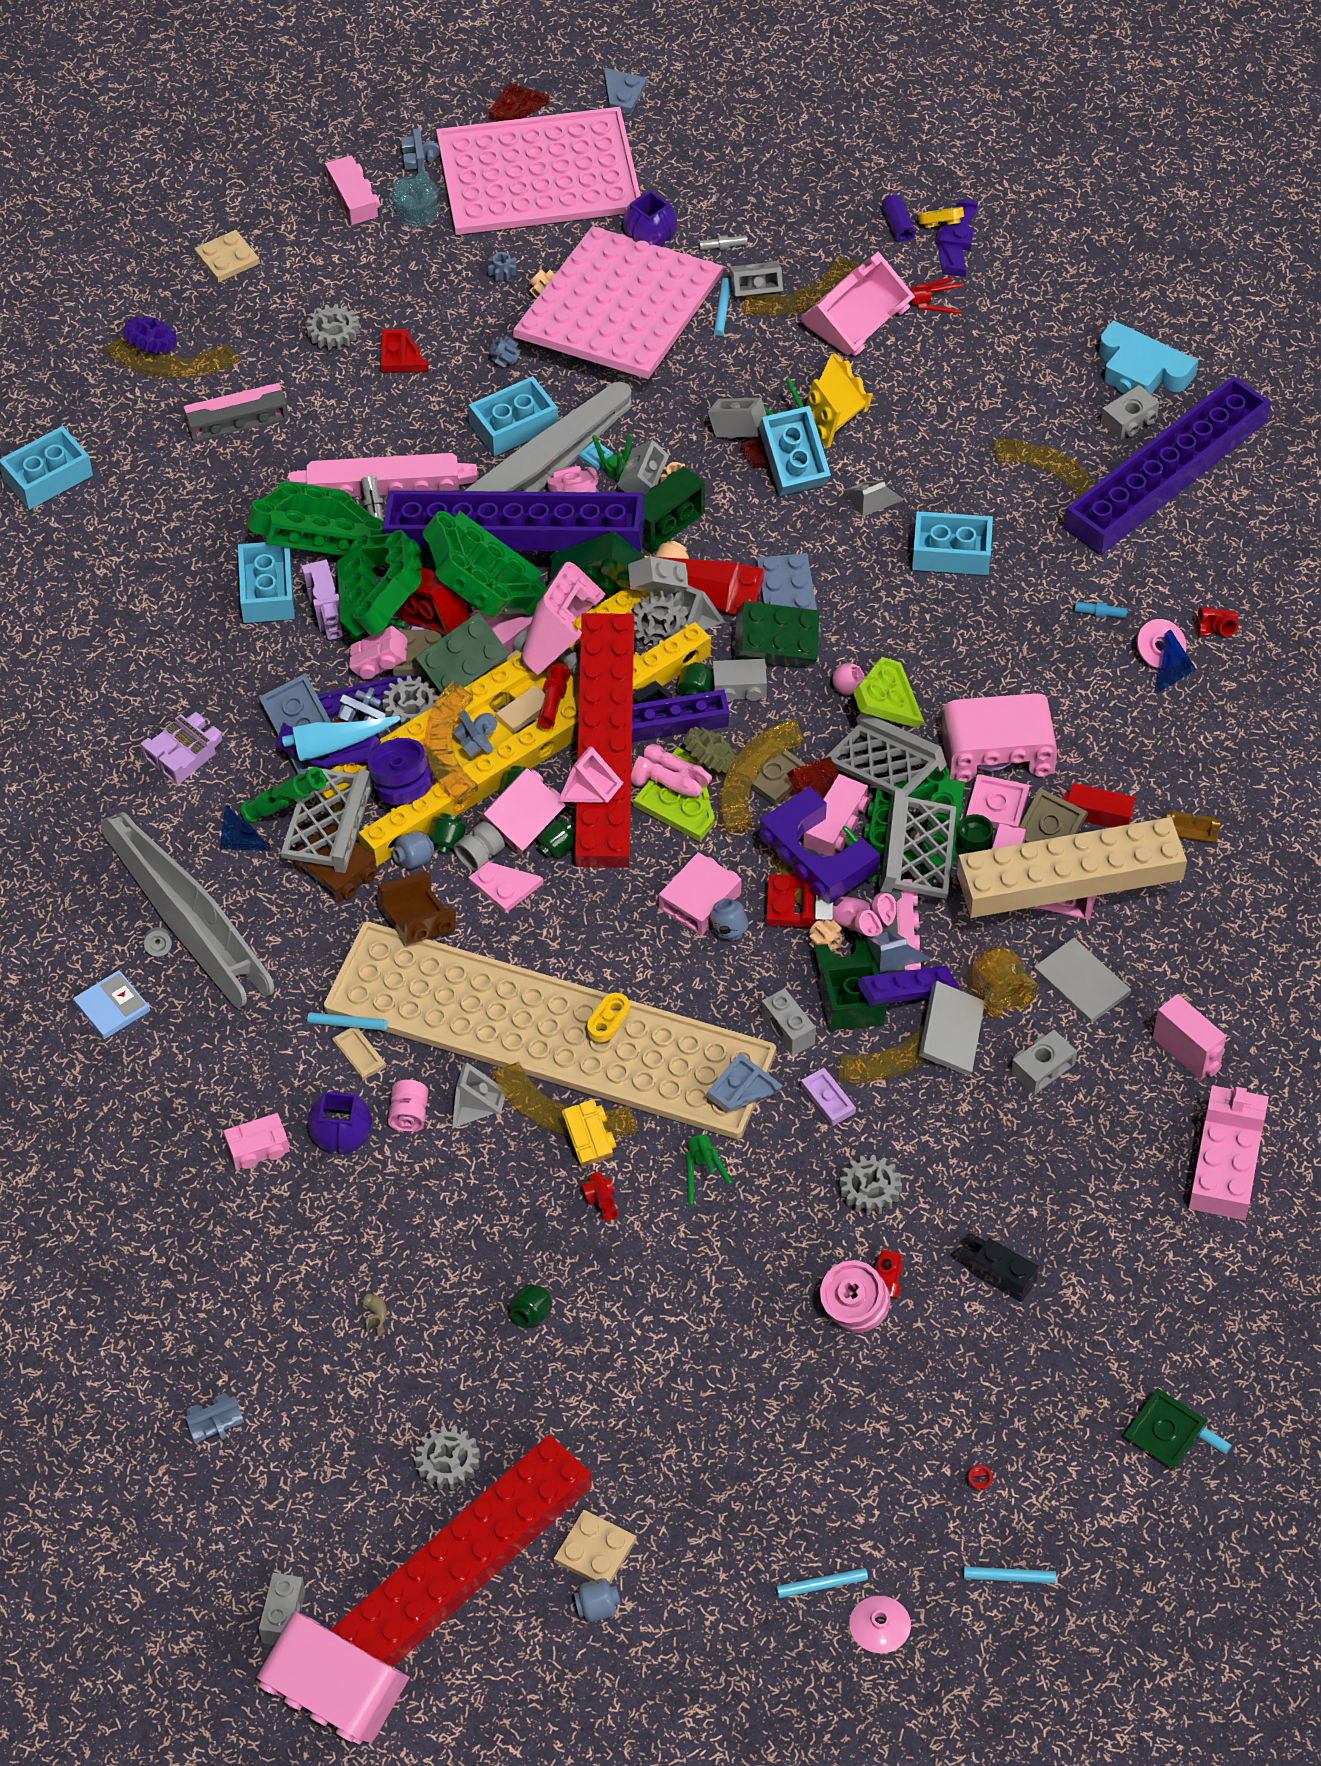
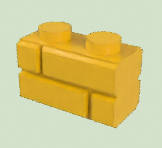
M589 1100L562 1110L581 1167L613 1157L612 1149L617 1146L612 1132L606 1133L602 1122L607 1121L602 1105L596 1106L594 1100Z

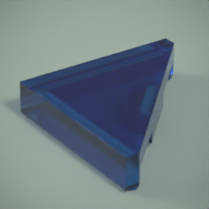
M1171 629L1164 633L1154 688L1156 693L1196 670Z
M225 805L220 841L221 850L270 851V843L265 842L252 826L231 810L229 805Z

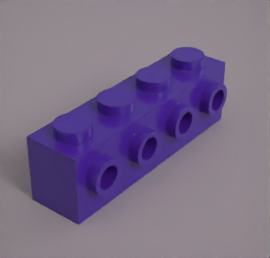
M725 689L633 704L632 742L688 733L690 728L693 729L695 726L699 729L703 727L706 730L728 727L730 711Z

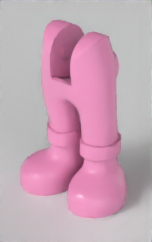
M650 744L645 748L644 757L639 756L631 774V781L635 786L643 787L651 778V780L660 782L675 792L697 798L702 793L701 786L706 787L712 780V776L701 766L694 765L674 756V754L665 752L657 744Z
M888 893L877 894L872 903L858 898L840 896L835 900L836 906L833 905L832 920L839 926L853 929L862 935L878 936L883 931L882 925L889 926L893 923L897 909L896 901Z

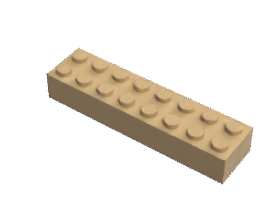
M1172 817L961 854L958 858L957 876L970 917L974 918L1183 880L1187 859Z

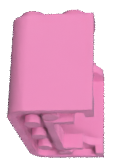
M1023 694L959 699L944 705L941 734L950 780L965 781V783L971 781L976 776L977 765L1021 763L1029 761V771L1033 775L1045 777L1055 773L1057 746L1048 699L1045 695Z
M294 1611L256 1678L261 1680L258 1685L259 1687L281 1698L287 1696L284 1700L285 1703L299 1711L304 1706L312 1711L310 1718L324 1726L328 1722L338 1727L336 1731L338 1735L359 1745L362 1741L373 1742L410 1678L401 1671L390 1667L383 1661L331 1632L312 1618L297 1611Z

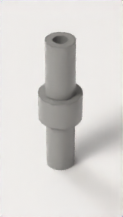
M723 235L718 236L717 239L699 241L700 250L716 248L728 250L729 247L748 244L747 235L735 237Z

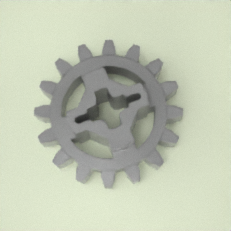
M327 304L324 310L316 308L317 314L310 313V320L306 321L307 335L311 337L312 344L318 342L319 348L326 345L328 350H331L332 346H336L339 350L342 344L350 346L349 340L355 341L356 334H359L358 317H355L353 310L348 312L347 306L340 309L338 304H335L333 308H330Z
M660 591L658 596H654L653 592H649L650 598L648 599L641 596V604L634 603L633 608L635 612H630V614H634L635 635L637 638L642 637L645 644L652 640L653 645L657 646L658 641H665L675 633L683 629L682 626L687 623L684 617L686 616L685 608L682 607L680 599L674 601L672 593L664 597L663 591Z
M407 676V681L404 682L401 678H397V685L390 683L389 691H384L383 709H385L386 718L400 716L401 720L398 722H401V726L439 703L436 687L431 688L429 680L424 684L421 683V677L419 676L416 681H412L411 676ZM425 698L428 700V705L425 704ZM395 700H397V707L394 705Z
M872 1155L868 1161H866L864 1156H860V1163L851 1160L850 1169L844 1168L843 1176L840 1177L841 1197H847L846 1205L856 1204L855 1211L859 1212L864 1208L867 1215H870L872 1209H876L878 1214H882L883 1206L889 1210L892 1209V1201L898 1202L899 1193L902 1191L901 1174L895 1173L896 1165L891 1164L887 1166L886 1158H882L878 1162L875 1155Z
M441 1426V1433L438 1434L433 1429L430 1430L431 1438L422 1437V1447H416V1456L418 1457L415 1458V1464L419 1468L420 1478L426 1477L427 1485L429 1486L437 1482L438 1490H441L444 1484H448L450 1490H454V1483L457 1482L462 1487L465 1486V1477L473 1479V1469H479L480 1467L478 1460L480 1458L479 1448H476L475 1438L469 1439L468 1431L466 1430L458 1434L457 1426H454L451 1432H447L446 1427ZM467 1456L465 1464L461 1467V1461L465 1460V1457Z

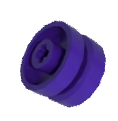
M411 738L388 740L378 745L370 753L367 760L377 796L383 802L389 804L410 803L423 797L430 790L433 783L432 774L424 747L417 740Z

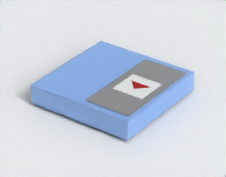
M120 970L73 998L75 1005L103 1039H106L150 1011V1006Z

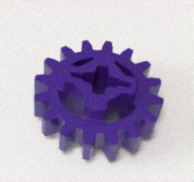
M134 316V319L129 318L125 323L123 331L124 338L129 339V344H136L135 348H142V351L150 353L152 350L155 354L158 351L166 353L167 350L172 351L173 347H175L177 336L176 331L172 330V326H165L164 321L159 322L154 317L148 319L146 316H143L142 319Z

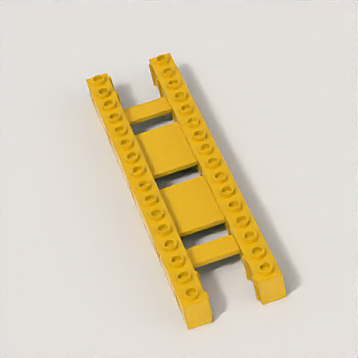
M630 587L625 588L586 613L630 614V612H635L633 608L634 603L641 604L640 597L643 596L648 599L650 598L649 593L632 590ZM581 616L572 622L575 631L578 629L581 631ZM694 622L690 625L686 624L684 629L665 641H659L657 646L641 656L635 652L633 694L638 689H643L655 680L663 686L679 676L682 668L694 662L700 663L711 656V637ZM581 635L570 646L577 655L581 652ZM696 650L694 656L688 662L683 663L684 658L690 652ZM522 652L381 738V744L396 738L417 740L423 745L426 755L431 753L451 775L433 785L423 797L403 804L396 809L392 808L390 813L369 826H363L364 829L358 832L360 846L376 858V865L378 866L393 856L392 849L394 847H388L396 837L415 831H420L425 835L429 834L434 817L440 816L441 813L457 816L500 789L503 773L510 770L512 766L532 769L578 740L580 678L572 672L569 680L566 682L567 691L560 699L554 727L551 726L550 729L542 728L538 724V716L534 719V723L513 734L497 720L496 729L491 734L486 735L494 748L489 754L484 749H481L471 757L460 744L461 741L454 734L453 729L462 722L459 714L463 710L469 714L473 722L482 713H491L496 719L494 710L504 704L508 705L536 685L545 693L543 686L548 679L547 670L549 666L537 675L533 670L524 665ZM556 658L550 665L554 663H564L560 659ZM368 762L339 764L331 770L358 774L359 769L369 771ZM371 777L372 789H373V788H375V787H374L373 779H372V777ZM343 781L336 786L340 792H343L352 785V782ZM332 788L320 793L324 801L337 795ZM314 797V800H315L318 804H320V802L317 800V798ZM342 801L329 806L333 813L341 811Z

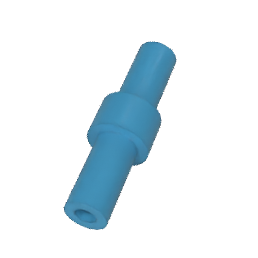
M1076 602L1075 612L1095 614V617L1105 618V616L1126 618L1127 608L1107 606V603L1097 602V604Z

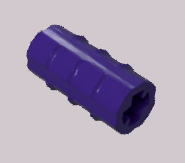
M899 195L887 196L882 201V209L892 229L891 232L898 242L912 240L915 237L916 230L913 221L910 219V214L906 210V205Z

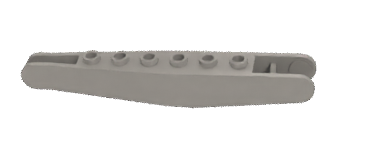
M624 382L610 384L600 393L578 408L573 409L568 415L534 437L465 491L540 492L548 485L547 478L550 477L552 479L554 477L553 472L571 465L578 458V454L593 442V435L599 438L619 417L631 408L630 386Z
M125 812L104 818L101 822V829L105 839L118 854L165 923L230 1002L237 1008L247 1003L246 992L236 978L240 974H245L263 996L267 997L273 994L274 983L270 974L208 892L144 833Z

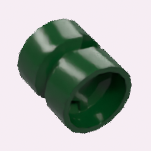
M972 814L960 821L956 846L958 855L991 849L994 829L993 824L988 818L983 815Z

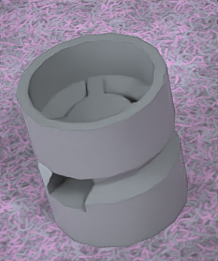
M482 821L472 829L470 835L462 837L453 847L458 859L472 871H477L488 862L489 858L498 854L505 847V844L496 828L490 823Z

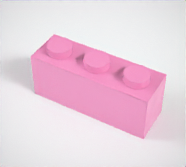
M352 155L325 163L327 180L351 225L378 217L377 208H380L378 196L372 194L369 180L364 179L362 167L359 163H355Z
M839 774L824 798V801L827 803L826 819L804 833L803 846L826 856L834 855L837 850L842 851L847 840L846 833L842 827L847 826L851 832L856 828L858 814L860 811L864 813L870 802V798L867 797L868 786Z

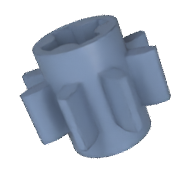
M496 253L493 259H488V275H494L496 281H508L511 275L516 276V258L511 259L509 253Z
M506 335L504 339H495L489 351L493 355L491 360L503 368L506 363L513 365L520 354V350L516 348L518 343Z

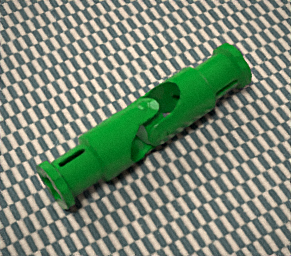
M312 767L305 774L295 775L281 784L258 794L254 800L249 799L245 801L240 807L241 814L248 823H255L262 816L272 815L288 805L308 797L312 791L321 790L326 786V776L320 768Z

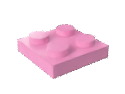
M978 774L966 816L972 814L983 815L991 821L993 828L997 829L999 824L1017 828L1021 823L1030 785Z

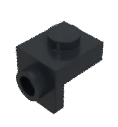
M655 680L643 689H638L633 694V704L673 697L666 687H662Z

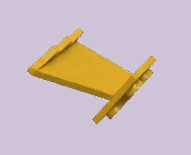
M836 353L831 354L820 380H813L806 406L811 408L819 438L826 448L831 447L834 434L859 411L862 410L863 413L868 411L873 396L872 393L866 394L864 391L862 379L853 376L850 362L842 361Z

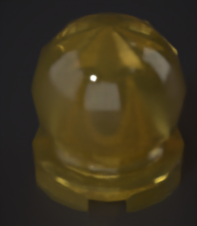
M990 947L982 951L973 962L971 977L974 987L985 997V1006L993 1017H1004L1003 1011L1014 1007L1017 1011H1020L1029 1006L1036 998L1034 991L1038 988V985L1030 974H1026L1023 960L1012 949Z

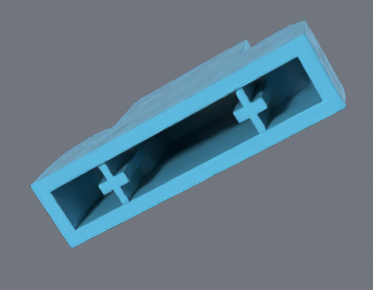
M1114 320L1101 335L1099 355L1102 359L1108 361L1104 381L1116 387L1121 393L1126 394L1140 385L1149 394H1152L1160 383H1163L1164 387L1169 391L1180 392L1196 376L1197 359Z

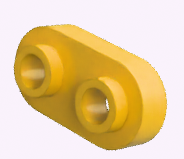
M954 207L917 214L919 224H924V228L938 226L940 221H946V225L959 223L960 218L964 217L963 207Z
M611 993L599 1004L587 1022L588 1035L592 1040L606 1042L616 1034L630 1013V1002L625 995ZM613 1009H619L620 1011H619V1012H613L612 1010H613Z

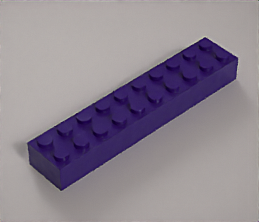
M1232 376L1066 508L1064 528L1100 555H1103L1263 426L1268 420L1271 402Z
M390 490L383 526L384 534L402 530L411 540L413 539L417 542L420 549L431 550L429 543L423 537V529L438 511L447 512L455 517L460 510L512 550L561 551L615 531L636 550L641 552L646 513L643 493Z

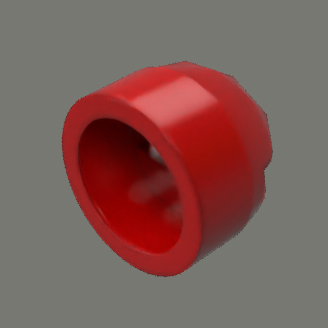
M984 1465L974 1466L968 1474L969 1485L978 1491L987 1489L993 1479L991 1470ZM987 1477V1481L973 1482L972 1478Z

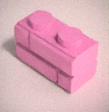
M390 626L377 635H371L362 641L352 644L350 650L352 657H350L349 667L364 680L371 679L385 670L393 669L396 665L406 661V636L395 627Z
M278 1113L223 1130L225 1142L235 1169L241 1167L249 1169L260 1161L266 1159L277 1160L283 1157L285 1153L290 1152L288 1139Z

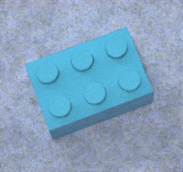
M533 376L468 405L470 426L494 457L532 440L558 422V407Z
M810 406L762 417L759 430L779 496L827 485L831 474Z
M63 426L0 459V469L4 482L29 510L93 476L89 455Z
M917 511L912 570L989 575L993 517Z
M266 542L238 544L240 601L243 622L252 623L295 619L290 547L266 544Z

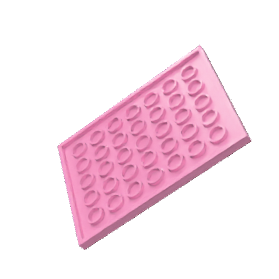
M620 107L436 129L456 235L620 215L625 213L627 206L633 200L641 196Z
M592 226L516 325L513 337L649 379L719 280L724 266L715 264L712 261L692 257L689 254L679 253L669 248L649 245L646 241L636 242L633 238Z

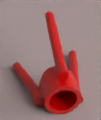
M953 277L912 286L911 292L915 296L911 300L912 306H918L919 311L931 310L961 314V310L928 305L927 302H931V293L962 287L964 284L961 282L943 285L954 280Z

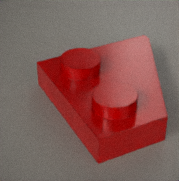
M406 329L382 330L381 372H429L428 361L423 359L420 349L412 341Z

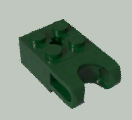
M866 939L855 940L856 947L853 954L847 957L835 955L826 943L814 945L812 961L830 1031L884 1025L887 1003L869 1005L857 984L864 976L879 975L876 961H874Z

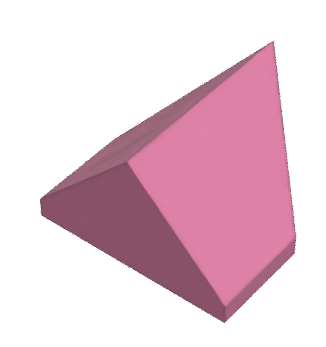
M589 746L572 767L558 802L608 803L623 782L595 749Z

